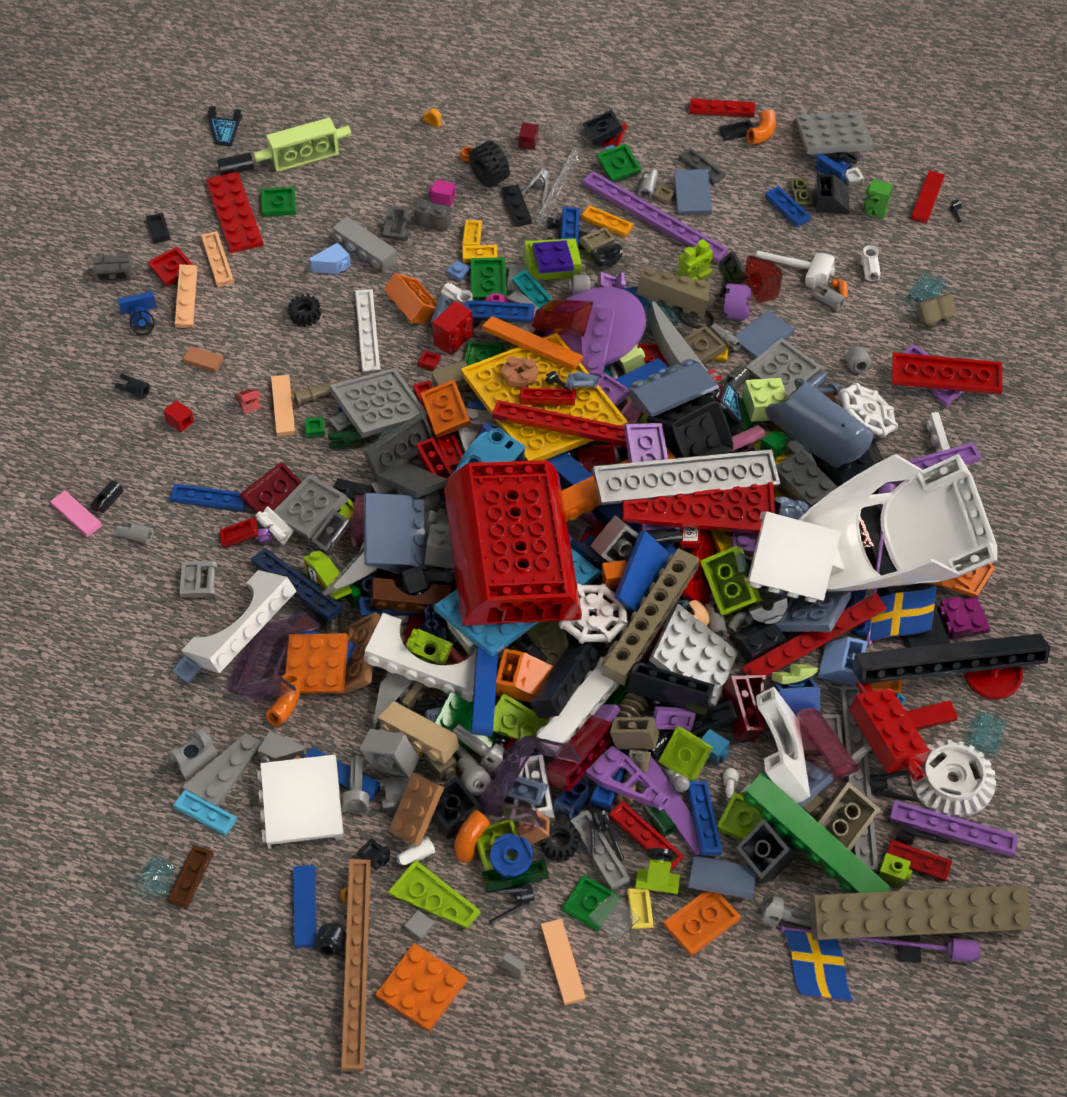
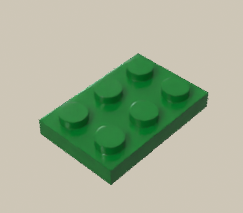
M505 257L471 258V293L473 301H483L493 293H499L507 298Z
M451 691L434 723L453 732L458 724H461L471 732L472 703ZM492 732V736L475 735L489 748L495 739L494 732ZM458 739L459 744L476 753L473 749H471L464 742Z

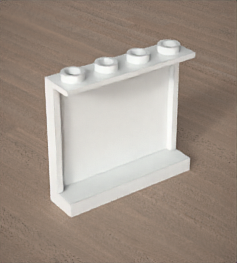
M767 511L761 512L759 519L762 520L749 576L744 578V581L750 582L749 586L761 589V586H766L768 591L780 593V590L787 592L786 596L798 598L799 595L804 596L805 601L808 602L824 601L841 531Z
M336 755L261 763V771H257L258 783H262L263 789L259 790L260 803H264V810H260L261 822H265L266 830H262L263 843L267 842L268 849H272L271 844L330 837H335L336 841L344 840Z

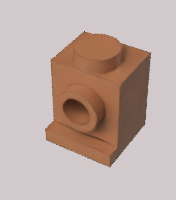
M536 809L534 814L519 820V826L516 827L519 837L525 838L531 845L549 837L550 820Z

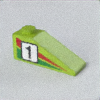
M320 550L303 557L306 577L323 591L340 574L330 558ZM348 586L329 595L336 600L352 593V589Z

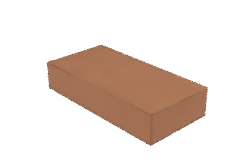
M190 346L183 358L185 364L214 373L217 372L224 361L222 355Z

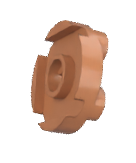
M509 357L502 366L501 377L507 381V385L523 388L527 387V384L531 382L532 384L536 382L538 368L533 359Z

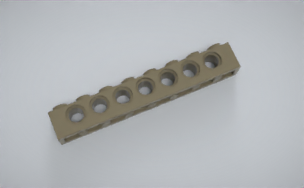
M679 548L675 554L670 555L667 567L665 569L662 568L659 572L658 581L656 583L653 582L650 586L649 595L647 597L644 596L641 600L640 609L632 614L631 623L623 628L620 640L614 642L610 656H605L601 664L603 676L623 686L626 684L636 662L641 660L697 571L698 557Z

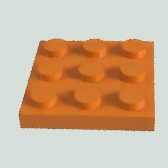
M347 633L289 634L285 674L296 673L300 675V694L344 693L349 640Z
M414 943L375 995L376 998L430 1033L466 984L468 977Z

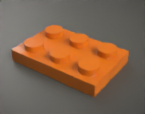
M454 379L421 393L437 438L471 425Z
M704 891L665 920L663 926L692 957L740 921L741 916L721 894Z

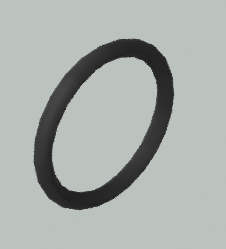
M680 308L678 311V318L686 326L695 329L704 326L691 324L684 320L681 315L683 308ZM706 310L705 314H707L711 320L710 323L706 325L709 328L714 324V317L709 311Z

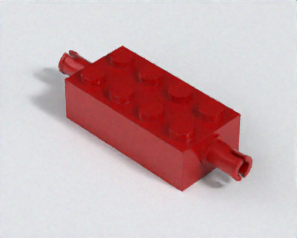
M858 680L855 685L861 694L855 696L849 711L885 772L888 774L907 770L913 782L922 780L925 774L920 767L930 750L893 690L887 688L873 691L869 683L860 684Z

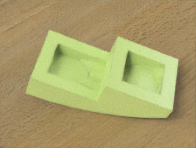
M790 664V672H772V680L780 684L799 682L817 673L818 668L809 664Z

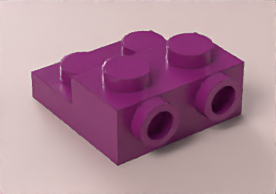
M960 596L941 600L938 611L940 617L944 619L945 630L947 634H950L952 640L990 632V626L977 597L961 600Z

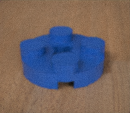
M515 834L500 836L494 842L490 851L492 867L505 878L521 876L532 863L533 851L530 843L525 838ZM507 851L516 852L517 855L514 861L506 858L508 855Z

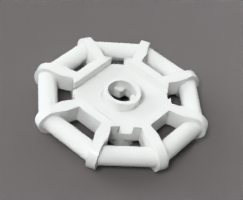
M852 383L850 387L840 390L839 397L842 399L843 409L869 427L878 438H885L887 434L898 429L893 406H889L878 394L877 390L873 391L862 387L859 383Z
M578 583L582 618L581 620L560 621L558 623L559 627L565 629L582 644L584 642L611 643L612 639L625 626L629 625L626 608L614 598L615 593L606 587V584L580 585ZM585 593H598V596L596 594H588L587 596H585ZM605 595L614 603L610 604L605 599H603V596ZM618 610L619 618L613 617V611ZM589 612H595L597 616H589ZM610 625L614 626L610 631L606 630ZM591 631H597V633H600V634H588V633H591Z

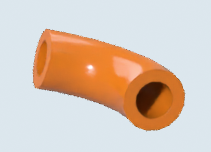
M765 110L759 113V126L747 130L746 139L749 144L763 143L773 135L776 127L774 110Z
M287 673L281 677L279 696L274 705L265 714L267 721L272 726L280 727L294 711L300 696V675Z
M474 810L458 831L454 842L455 857L462 863H467L474 859L476 855L475 845L479 837L490 825L489 820L478 810Z

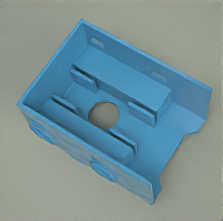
M499 428L492 429L489 433L483 432L468 447L456 471L467 463L524 461L526 446Z

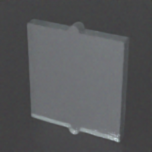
M614 893L603 903L600 902L599 907L589 915V918L615 942L626 932L629 933L630 929L641 919Z

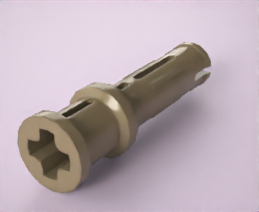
M347 379L318 387L308 386L307 389L300 391L293 390L297 406L307 401L314 402L318 397L331 394L329 391L330 385L347 381Z

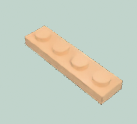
M180 265L175 316V327L193 328L197 265Z

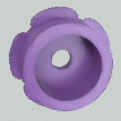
M269 528L260 529L255 541L260 542V544H267L271 542L273 533L270 532Z

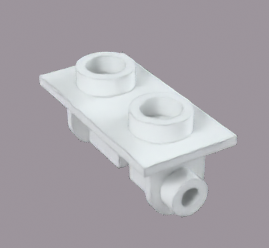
M268 506L263 513L259 511L255 515L256 521L264 528H269L273 536L282 545H285L294 530Z

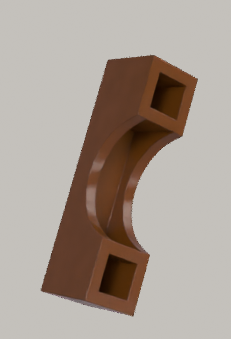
M373 578L370 586V608L424 614V609L429 606L430 612H432L431 606H435V604L451 594V586L431 584L425 593L412 596L401 592L391 579Z

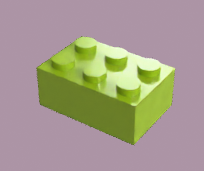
M576 239L524 242V265L535 280L571 279L573 275H580L582 264ZM567 240L574 264L573 271L539 274L532 250V243Z
M734 546L700 561L721 615H729L762 602L758 588L749 586L750 582L744 581V578L748 577L739 574L736 555L744 554L741 546Z

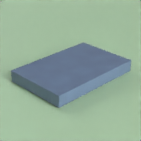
M708 169L674 170L678 215L712 214Z
M768 310L734 337L741 340L740 348L756 359L779 339L786 340L794 334L795 329Z
M694 856L688 888L752 899L756 872L748 865Z

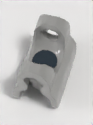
M199 727L192 732L191 739L181 748L175 746L168 751V762L171 765L177 762L183 778L188 780L215 759L217 751L213 745L212 738L202 727Z

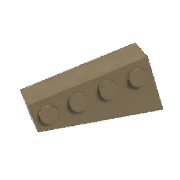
M642 267L636 294L656 302L662 300L667 306L672 308L676 305L683 308V312L690 314L692 311L697 313L699 318L704 319L711 283L705 280L691 279L687 276H678L670 272H661L653 268Z

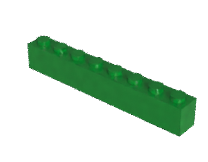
M762 772L756 774L740 793L747 805L755 807L764 820L771 821L781 835L790 838L794 847L803 850L812 863L819 864L824 869V873L829 878L837 880L840 883L841 889L845 892H887L890 888L886 882Z

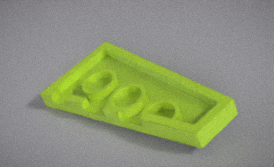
M504 693L494 709L493 732L537 746L536 734L541 727H545L548 724V720L538 718L534 711Z
M417 860L411 864L388 891V894L465 929H468L481 913L477 907Z

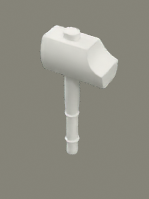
M757 251L756 253L757 258L808 270L805 277V286L814 289L820 283L827 284L830 275L833 276L835 272V258L825 253H816L812 262Z

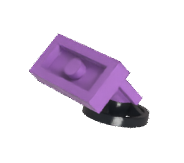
M655 700L650 701V706L655 708L653 717L658 729L675 730L677 726H681L687 731L692 730L696 712L683 708H672L675 706Z

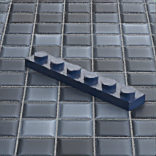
M264 548L251 558L252 564L261 571L288 577L296 590L293 595L328 622L344 611L343 605L329 595L324 596L322 594L323 590L268 549Z

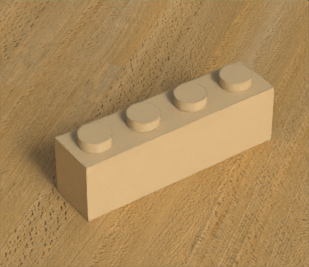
M394 701L378 717L380 729L405 734L414 750L423 752L434 761L445 764L459 749L456 734Z

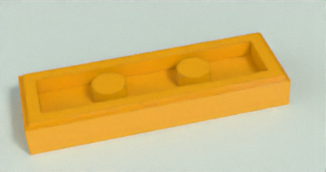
M590 205L581 215V220L600 228L606 227L609 232L624 238L627 237L634 227L633 223Z

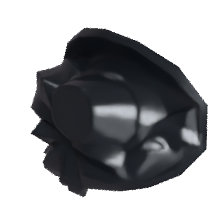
M612 244L601 250H593L589 257H593L595 264L600 267L603 265L612 266L621 259L623 251L619 244Z

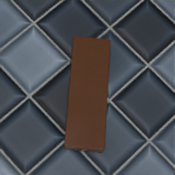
M193 845L167 899L168 903L188 909L214 855L213 851Z

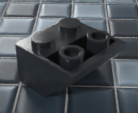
M817 174L814 188L815 213L849 214V187L834 174Z

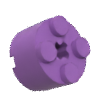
M727 284L724 313L727 314H724V319L745 321V318H749L750 305H746V303L750 301L751 288H748V285Z

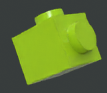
M886 853L879 877L890 885L902 888L904 881L909 883L912 870H909L911 861Z

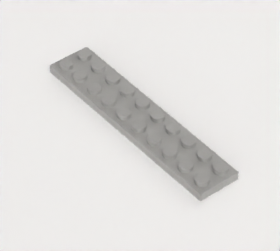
M772 449L603 465L592 468L600 505L623 503V501L643 498L645 500L656 499L658 496L672 497L681 493L687 495L693 494L696 491L719 488L720 490L732 489L734 486L768 484V482H773V487L780 485Z

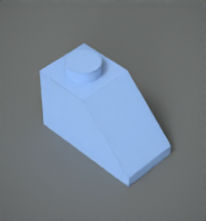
M338 243L309 259L311 271L317 273L338 274L351 266L350 255Z

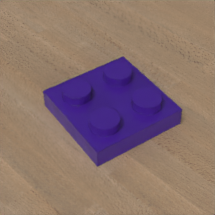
M567 240L532 243V250L539 274L573 271L574 264Z

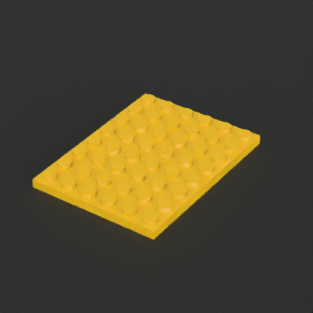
M557 333L544 337L548 341L569 349ZM521 347L461 368V375L491 415L497 400L519 404L521 388L507 385V381L501 377L502 366L509 357L533 359L536 362L538 378L535 383L532 384L531 382L527 384V387L523 388H563L555 382L549 385L545 381L547 378L546 374L552 371L557 372L559 379L565 384L569 372L576 373L579 371L589 374L581 363L572 370ZM599 385L596 388L573 387V389H576L575 406L524 405L620 426L628 424V421ZM495 419L505 433L526 446L525 461L546 460L594 441L592 439Z

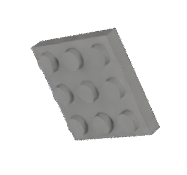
M782 338L746 366L749 374L755 379L781 378L788 398L797 391L794 383L796 378L808 381L822 371V367Z
M309 474L274 512L293 530L311 539L333 510L338 511L348 501V498L342 492Z

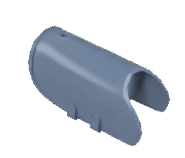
M802 378L795 379L794 383L797 391L787 400L769 404L765 409L767 417L785 431L789 439L797 440L809 454L813 453L836 468L860 458L869 449L873 440V431Z

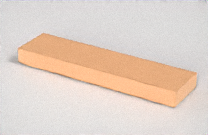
M218 231L201 235L217 287L234 284Z
M289 375L271 376L277 437L295 435Z
M562 919L542 923V933L564 1006L586 1001Z

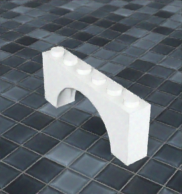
M258 570L246 582L253 593V599L245 613L232 625L214 635L194 637L181 650L182 653L201 668L220 673L296 592L288 577Z
M385 613L382 614L365 649V662L371 666L384 668L390 673L405 676L409 680L421 682L427 687L437 688L446 694L452 691L468 702H473L477 648L468 659L458 664L435 665L427 663L415 657L404 646L400 637L402 620Z
M772 687L756 695L757 707L768 723L779 751L764 759L765 772L796 803L803 802L810 797L799 719L775 687Z

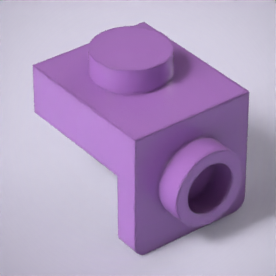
M603 272L598 275V287H613L623 290L626 285L623 272H620L617 277Z

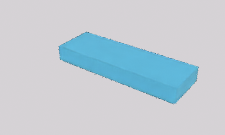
M186 789L173 805L174 809L224 836L227 835L237 821L236 816Z

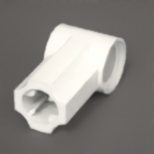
M873 245L864 247L861 257L864 276L868 281L880 279L879 251Z
M447 283L443 286L441 295H445L452 303L457 301L465 306L466 300L473 301L470 291L461 290L452 283Z

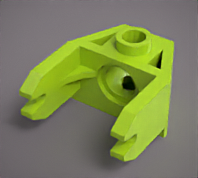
M413 629L411 637L407 642V650L422 661L435 665H445L453 643L420 629ZM429 647L435 649V653L432 655H427L424 651Z

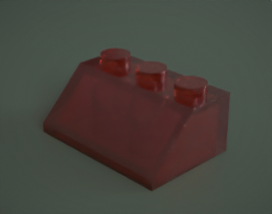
M553 299L536 310L532 327L545 334L557 333L558 335L584 336L593 302Z

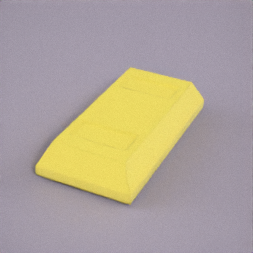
M639 888L628 889L632 929L654 928L649 890Z

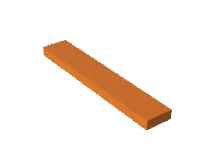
M493 316L482 325L483 331L574 370L583 361V355Z

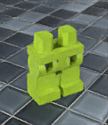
M702 239L698 241V245L695 247L684 249V253L678 256L680 262L678 263L679 269L676 270V275L687 276L696 280H704L710 277L713 272L710 269V261L713 259L714 252L709 248V243Z

